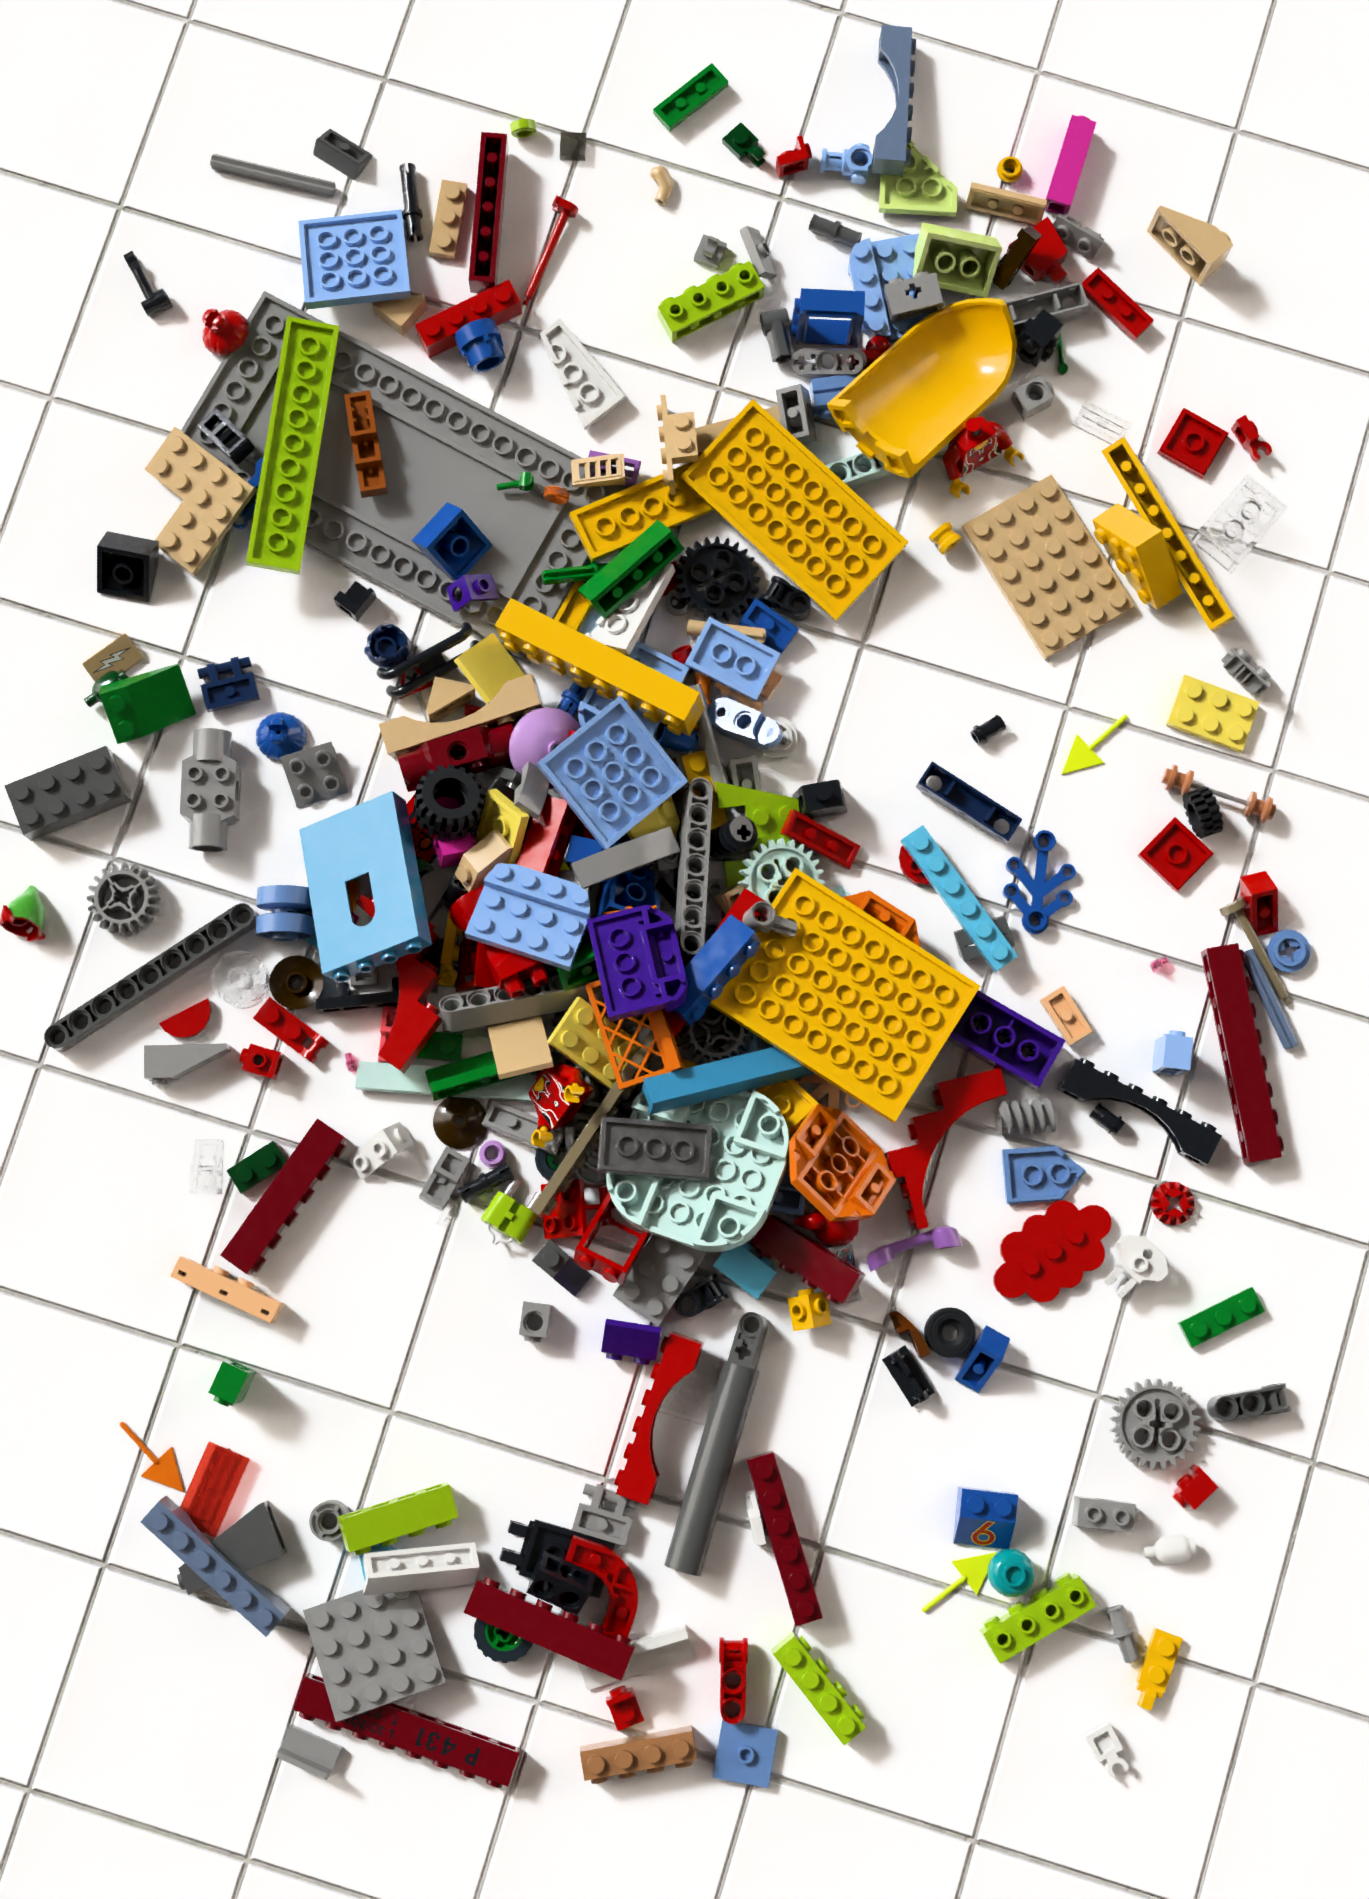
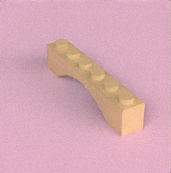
M532 674L506 681L488 704L464 718L449 722L430 723L401 716L380 723L379 727L387 754L395 759L397 756L416 751L429 740L477 726L492 727L513 723V719L525 716L535 709L544 708V704L536 679Z

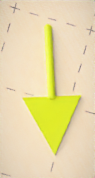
M1126 714L1123 715L1090 746L1076 734L1062 774L1103 764L1104 762L1093 749L1118 728L1128 716Z
M997 1552L951 1561L962 1577L922 1608V1612L926 1613L965 1581L977 1595L988 1572L990 1560Z

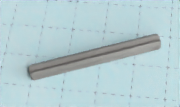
M212 154L210 166L214 170L331 198L334 197L336 192V183L219 154Z

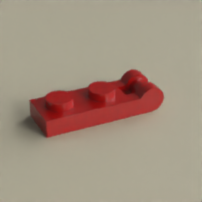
M270 997L253 1017L255 1021L312 1064L318 1059L316 1055L322 1048L325 1049L330 1043ZM310 1037L314 1042L306 1049L302 1045Z

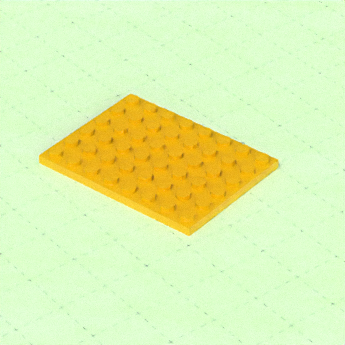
M795 868L771 904L774 910H776V915L797 923L798 929L795 936L790 938L771 930L769 933L757 932L756 934L761 941L757 953L747 959L741 966L739 974L729 980L723 987L721 995L717 999H713L709 1005L894 1124L979 990L980 985Z

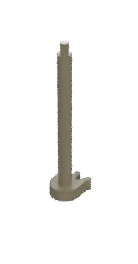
M1244 897L1238 898L1234 902L1220 908L1219 911L1222 916L1235 913L1280 1000L1283 999L1286 1006L1291 1004L1287 997L1289 996L1243 910V907L1248 905Z

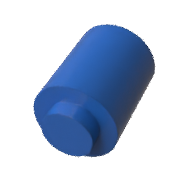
M661 723L656 737V741L660 746L684 754H688L691 750L694 751L699 741L696 729H693L690 736L683 733L679 736L666 728L667 725Z

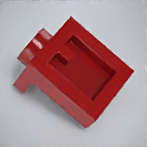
M802 135L796 137V151L788 150L776 157L775 169L778 178L808 170L812 152L809 143H804Z
M625 1685L609 1691L610 1696L606 1697V1704L609 1706L617 1731L644 1721L632 1687L626 1689Z

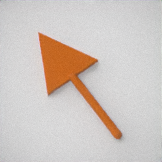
M120 1422V1427L153 1462L141 1477L184 1492L172 1447L157 1459L124 1422Z

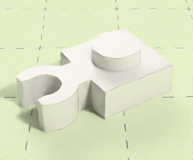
M1109 1722L1084 1734L1096 1760L1099 1763L1106 1760L1105 1769L1111 1778L1116 1777L1112 1770L1116 1763H1120L1125 1771L1129 1770L1127 1762L1117 1755L1118 1752L1123 1750V1747Z

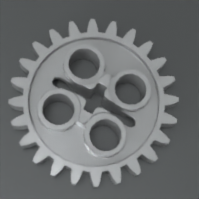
M1148 1378L1144 1380V1387L1135 1381L1134 1391L1128 1387L1124 1388L1127 1394L1126 1398L1117 1396L1121 1403L1120 1407L1112 1406V1409L1118 1412L1117 1416L1109 1417V1420L1117 1422V1426L1112 1427L1110 1432L1118 1433L1119 1435L1113 1442L1123 1443L1119 1452L1126 1453L1129 1451L1127 1460L1131 1462L1138 1457V1466L1143 1467L1146 1461H1148L1149 1469L1154 1470L1156 1462H1158L1160 1469L1163 1470L1166 1469V1461L1172 1466H1177L1175 1457L1186 1460L1183 1451L1193 1452L1194 1449L1189 1445L1190 1441H1199L1193 1435V1431L1201 1430L1199 1426L1194 1425V1421L1199 1420L1201 1417L1192 1415V1411L1197 1408V1405L1187 1404L1191 1398L1190 1394L1180 1396L1183 1389L1181 1386L1172 1390V1381H1167L1164 1387L1162 1380L1156 1378L1154 1386ZM1155 1399H1159V1405H1158V1407H1157V1413H1155V1412H1156V1408H1155V1404H1154V1403H1155ZM1144 1400L1147 1402L1149 1409L1145 1415L1140 1416L1136 1407L1140 1401ZM1172 1403L1176 1408V1413L1173 1418L1168 1419L1164 1414V1409L1168 1404ZM1156 1418L1161 1424L1160 1427H1155L1154 1429V1427L1150 1426V1421H1154ZM1142 1428L1146 1433V1439L1143 1443L1138 1444L1134 1439V1434L1138 1429ZM1166 1432H1171L1174 1438L1173 1443L1169 1447H1165L1162 1443V1436ZM1153 1437L1155 1438L1156 1443L1154 1449L1151 1448Z

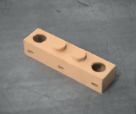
M179 1257L170 1277L266 1322L275 1323L284 1304L283 1302L253 1289L254 1283L239 1277L238 1281L228 1277L230 1272L214 1265L213 1269H210L187 1257Z

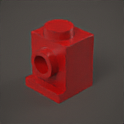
M250 1043L248 1049L243 1048L239 1063L243 1064L242 1070L276 1081L284 1054ZM258 1055L263 1056L264 1059L260 1065L254 1063L255 1057Z
M1192 1465L1189 1469L1193 1473L1191 1475L1186 1473L1177 1481L1176 1485L1178 1487L1173 1491L1175 1494L1172 1498L1183 1509L1188 1507L1189 1509L1196 1510L1218 1486L1199 1466Z

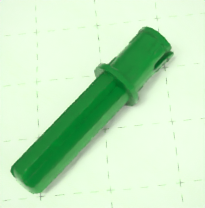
M591 562V565L544 570L542 572V582L544 585L588 581L608 563L597 564L596 562Z

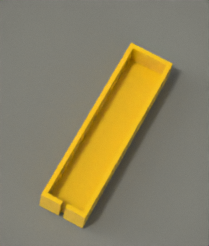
M512 598L508 601L495 624L500 634L499 638L504 643L503 646L511 652L518 653L520 651L526 654V657L533 663L538 665L544 663L550 666L549 669L555 674L562 677L566 674L572 677L573 682L583 688L590 686L596 689V693L607 700H610L611 697L616 699L621 695L633 711L636 709L643 713V717L652 723L657 724L659 721L667 725L666 728L676 735L680 736L683 733L690 736L705 709L700 692Z

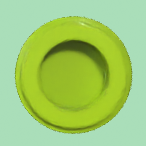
M519 119L510 124L511 135L515 138L530 137L537 132L536 122L533 119Z

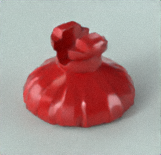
M207 309L202 315V321L205 325L202 331V340L205 348L212 354L217 356L232 354L245 343L249 333L247 319L239 312L228 309L218 312L217 309Z

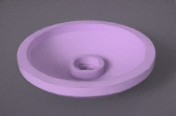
M545 707L527 713L516 724L510 738L509 755L514 770L522 774V768L528 761L537 766L536 763L549 754L554 745H560L569 737L570 730H578L581 727L570 714L557 708ZM549 783V789L554 788V786L551 783Z

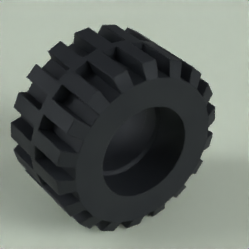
M441 765L437 766L436 771L430 769L427 771L426 776L421 777L416 789L413 811H415L414 817L416 821H420V828L422 830L428 829V835L433 836L436 834L440 840H444V837H449L451 841L456 840V836L462 839L467 836V831L472 833L475 830L476 825L479 824L485 793L484 789H481L482 783L480 780H475V775L472 772L467 774L465 773L466 769L463 767L454 769V765H448V768H444ZM440 797H452L457 799L463 806L456 809H448L439 805L435 800Z

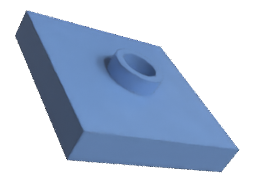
M722 1719L712 1777L769 1788L778 1729L744 1722L730 1724Z

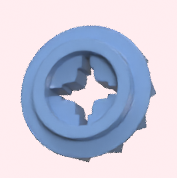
M1282 930L1270 938L1266 948L1274 968L1284 973L1296 972L1302 969L1308 963L1311 952L1307 939L1301 933L1294 930ZM1284 944L1288 948H1298L1291 954L1292 959H1289L1288 955L1279 956V953L1285 949Z

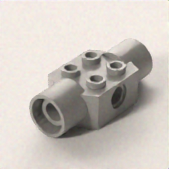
M217 728L194 730L193 755L182 760L180 815L190 822L188 848L201 852L226 851L228 826L239 821L241 767L235 760L231 759L232 732Z

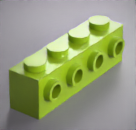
M751 261L744 264L737 263L722 275L715 274L699 286L693 285L684 290L683 294L675 298L668 297L664 299L658 306L657 317L673 343L762 299L765 286Z
M444 1482L338 1516L337 1519L346 1550L350 1553L354 1552L355 1555H360L371 1551V1546L379 1543L382 1546L397 1543L398 1537L406 1534L409 1537H415L424 1534L425 1528L434 1525L436 1529L452 1524V1519L459 1516L450 1484Z
M1069 1572L1065 1573L1055 1580L1056 1585L1049 1589L1042 1587L1031 1594L1032 1599L1024 1604L1022 1601L1016 1602L1007 1608L1009 1613L1000 1618L995 1615L983 1623L984 1627L979 1631L995 1659L1000 1664L1096 1607L1094 1600L1079 1575L1075 1573L1071 1575Z
M792 1632L771 1649L772 1654L845 1746L866 1728L862 1721L865 1715L856 1704L849 1705L844 1698L848 1695L838 1681L833 1684L828 1678L827 1674L830 1670L820 1658L815 1661L810 1655L809 1651L812 1650V1647L802 1635L797 1638Z

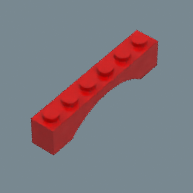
M674 1331L670 1333L669 1337L664 1336L659 1352L663 1353L660 1364L655 1363L650 1376L651 1379H654L651 1390L646 1389L641 1405L645 1406L642 1417L637 1416L632 1429L636 1436L633 1443L628 1442L623 1456L624 1459H627L624 1470L619 1469L614 1485L618 1486L616 1494L645 1505L651 1502L660 1476L653 1450V1430L657 1413L672 1387L684 1376L696 1369L705 1342Z

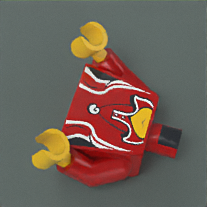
M982 416L970 418L966 421L965 428L949 442L942 459L948 478L952 480L949 487L952 495L961 499L960 489L963 493L969 495L970 487L961 482L960 478L1000 455L1002 450H1005L1004 459L1013 467L1015 465L1012 459L1015 455L1022 461L1024 460V455L1017 448L1011 446L1013 442L1002 425L993 421L987 422Z
M564 1063L530 1072L537 1080L529 1091V1097L534 1103L538 1115V1126L531 1137V1143L534 1146L544 1148L545 1142L549 1143L553 1139L550 1131L569 1124L594 1090L581 1078V1072L578 1068Z

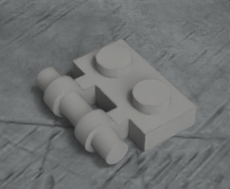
M585 1483L582 1494L593 1497L591 1505L579 1503L572 1531L625 1546L633 1518L623 1515L625 1507L636 1510L638 1502L620 1496L614 1491L604 1489V1485L597 1484L594 1486ZM604 1500L617 1504L615 1512L599 1508L600 1501Z

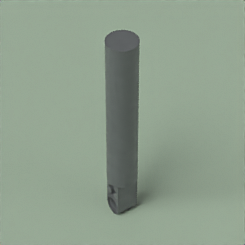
M747 1312L741 1316L728 1360L723 1361L664 1566L689 1575L701 1576L760 1372L756 1368L767 1334L768 1322L764 1316L758 1313ZM752 1318H757L760 1324L759 1329L754 1333H750L747 1327L748 1322ZM747 1348L750 1350V1356L744 1357L743 1354H740L741 1349Z

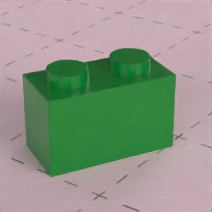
M233 1360L223 1361L208 1393L214 1395L213 1401L227 1407L242 1403L257 1371Z

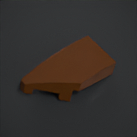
M898 1311L889 1313L897 1336L905 1333L909 1334L918 1358L931 1354L918 1329Z

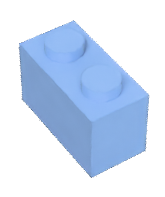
M1171 1030L1169 1034H1163V1036L1156 1039L1152 1072L1181 1075L1190 1071L1193 1037H1186V1032Z

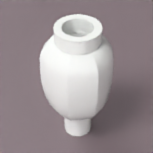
M1183 1534L1160 1538L1154 1546L1143 1547L1145 1559L1157 1557L1163 1563H1181L1188 1561L1191 1555H1196L1194 1538H1187Z

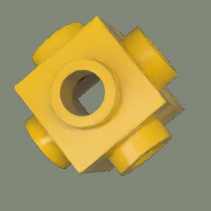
M809 1288L797 1291V1297L787 1298L793 1331L832 1324L829 1303L824 1296L826 1292L814 1293V1289Z

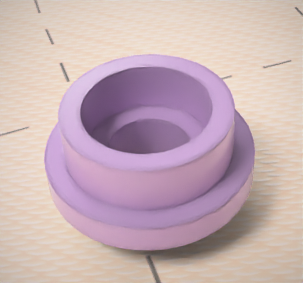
M490 1140L481 1146L479 1157L485 1166L496 1168L505 1162L507 1151L499 1141ZM491 1149L498 1151L496 1159L488 1157V1152Z

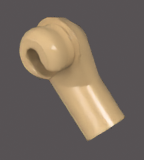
M660 165L651 169L650 176L659 185L654 201L659 205L665 206L674 183L668 169Z

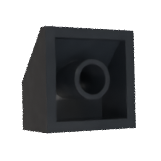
M107 531L97 545V593L149 603L158 569L159 541Z

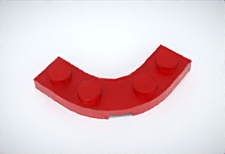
M573 1535L565 1560L595 1573V1576L601 1578L608 1588V1606L601 1626L606 1628L604 1633L615 1637L616 1633L628 1637L638 1606L637 1585L629 1565L611 1548Z

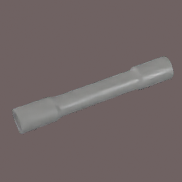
M702 685L689 686L700 692L705 708L697 725L715 789L714 781L730 784L718 750Z

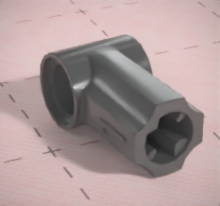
M781 308L760 313L763 335L767 336L772 362L778 364L788 362L794 354V349L789 332L790 320L787 309Z

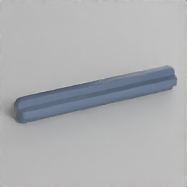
M1249 949L1245 951L1244 966L1283 1048L1288 1050L1297 1046L1299 1042L1255 950Z

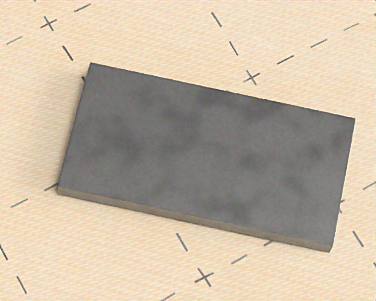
M601 1116L597 1173L709 1182L713 1125Z

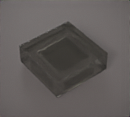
M561 132L560 160L585 161L586 133Z

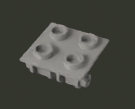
M1231 648L1230 651L1234 655L1231 656L1227 653L1221 659L1224 663L1223 667L1233 675L1244 664L1245 666L1234 678L1236 679L1248 668L1251 672L1240 684L1244 683L1254 674L1244 687L1252 696L1255 694L1257 697H1260L1266 691L1262 686L1265 684L1269 688L1272 685L1269 681L1272 676L1262 666L1256 668L1250 662L1253 657L1244 648Z
M332 741L280 757L297 808L348 792Z

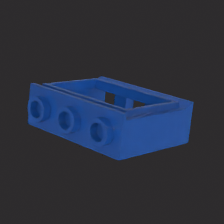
M801 288L800 298H795L793 317L791 320V335H796L795 345H798V341H802L804 344L847 346L850 343L854 347H858L864 320L865 291ZM809 317L849 318L850 320L810 319Z

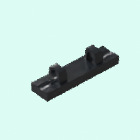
M398 977L391 978V992L350 995L348 982L337 983L338 997L315 999L316 1010L319 1013L398 1006L399 979Z

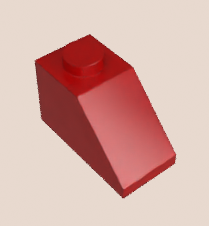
M1266 871L1241 876L1240 895L1241 898L1244 897L1248 904L1243 909L1257 936L1278 932V888Z

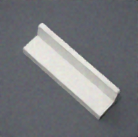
M475 1542L364 1553L363 1565L366 1581L363 1592L364 1595L472 1585L480 1568Z
M685 1624L631 1640L630 1644L635 1646L622 1680L692 1659L694 1654ZM577 1662L587 1690L620 1681Z

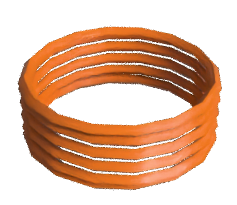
M558 486L545 487L543 497L553 503L566 504L569 501L570 492Z

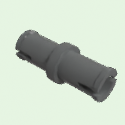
M817 214L813 215L808 230L829 237V240L832 242L837 240L852 247L861 241L863 234L843 226L842 222L838 220L833 222L817 216Z

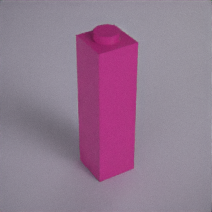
M1071 116L1045 198L1047 200L1045 211L1065 215L1070 210L1097 123L1086 116Z

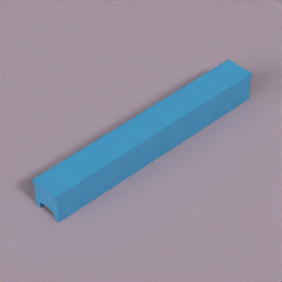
M771 1047L645 1078L641 1092L646 1097L649 1105L648 1111L651 1115L816 1073L777 1048Z

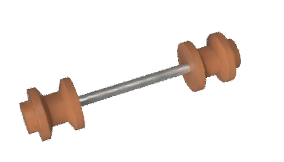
M1174 764L1171 769H1165L1161 783L1165 784L1164 790L1169 791L1172 787L1180 789L1182 796L1188 793L1190 787L1195 789L1204 787L1192 782L1194 771L1189 770L1186 774L1178 772V766ZM1209 788L1213 795L1245 805L1244 817L1248 818L1251 814L1259 816L1260 822L1265 823L1267 819L1271 820L1274 816L1276 804H1273L1272 797H1268L1264 801L1257 798V792L1252 791L1248 799L1244 800Z

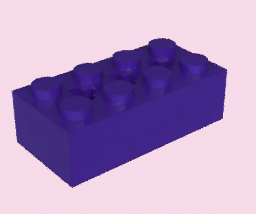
M979 990L947 1039V1041L996 1069L1001 1068L1004 1074L1034 1091L1040 1088L1066 1041ZM978 1019L983 1021L981 1026H984V1029L979 1031L974 1028L975 1025L973 1024ZM1001 1033L1006 1034L1005 1039L1008 1040V1043H999L997 1035ZM1027 1046L1030 1048L1028 1053H1031L1032 1056L1025 1058L1022 1055L1021 1049Z

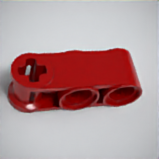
M719 1637L720 1713L723 1720L727 1723L737 1724L743 1720L746 1712L748 1638L725 1640L724 1637ZM734 1672L740 1675L741 1680L738 1685L732 1687L725 1683V1678L729 1673ZM729 1702H736L740 1705V1711L736 1715L731 1716L724 1711L725 1706Z

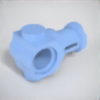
M858 143L850 149H844L843 153L829 152L826 148H823L820 172L824 173L826 170L840 171L842 176H846L854 184L866 183L873 160L870 146ZM855 162H863L865 166H857Z

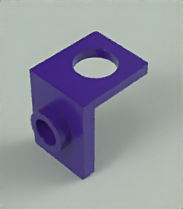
M492 574L463 575L446 588L453 612H458L472 601H493L499 598ZM458 587L462 591V599L460 602L457 601L455 596V592Z

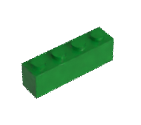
M657 520L583 584L578 591L588 604L605 619L685 548L674 533Z

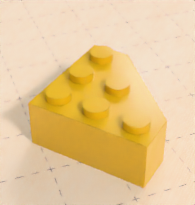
M1118 503L1092 520L1095 527V538L1107 550L1118 570L1128 579L1142 603L1149 604L1158 610L1183 593L1161 529Z

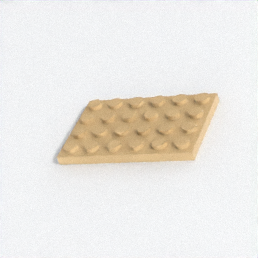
M1052 474L962 525L961 529L1044 660L1130 611L1135 606Z

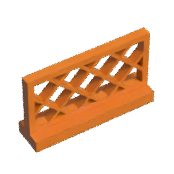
M600 980L585 985L619 1090L643 1083L645 1078L685 1069L665 1008L644 1013L641 1021L628 1017V1019L639 1024L633 1038L630 1039L618 1033L625 1018L619 1020L615 1030L605 1026L603 1019L607 1013L606 1005L596 999L593 990L601 987ZM599 1005L604 1007L602 1013L600 1011ZM647 1017L651 1026L645 1024ZM643 1026L653 1031L654 1039L650 1047L636 1041ZM607 1031L613 1033L610 1039ZM617 1035L630 1041L623 1057L614 1053L612 1048ZM656 1043H657L659 1052L653 1050L654 1047H655V1045H656ZM634 1044L648 1050L641 1065L627 1059ZM651 1053L662 1058L664 1069L653 1072L645 1068ZM616 1057L622 1059L619 1066ZM625 1062H628L639 1069L634 1079L624 1082L621 1070ZM643 1070L649 1073L640 1077Z

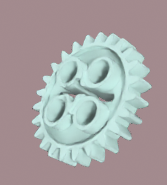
M784 838L778 839L776 844L772 839L767 841V847L762 843L757 845L758 852L755 850L749 852L752 860H743V864L748 868L739 870V873L745 876V879L739 881L738 884L745 886L747 890L771 904L768 898L770 892L777 896L784 886H779L778 880L784 879L786 883L792 873L786 868L788 859L794 863L795 868L821 884H824L825 881L818 879V875L822 874L824 870H816L815 866L819 863V859L811 861L810 857L813 851L803 853L804 844L794 848L795 842L793 839L789 840L786 845ZM763 866L767 867L770 871L768 880L761 874Z

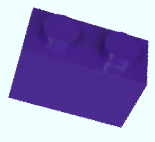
M606 1318L601 1352L606 1353L607 1359L622 1361L623 1356L634 1357L633 1363L650 1365V1360L656 1361L661 1327Z

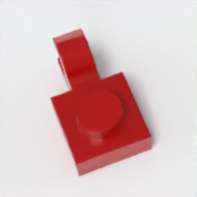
M1246 415L1238 418L1231 427V431L1243 449H1248L1252 461L1257 463L1261 458L1257 450H1263L1265 455L1269 456L1272 448L1267 442L1258 440L1259 435L1256 424L1251 420L1249 421Z

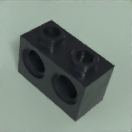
M544 1551L531 1573L526 1593L578 1616L591 1594L595 1573Z

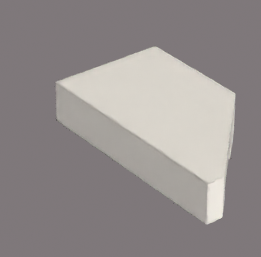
M747 1491L744 1494L753 1541L756 1546L764 1545L766 1540L755 1491Z

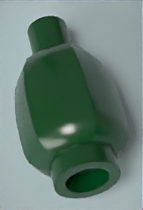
M122 669L118 672L110 671L94 683L92 693L84 698L85 703L90 708L98 702L102 703L99 695L102 685L129 677Z

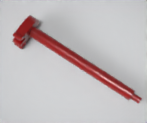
M557 195L551 206L553 211L561 214L524 294L525 299L522 304L525 306L528 305L529 300L533 299L568 218H575L579 210L575 204Z

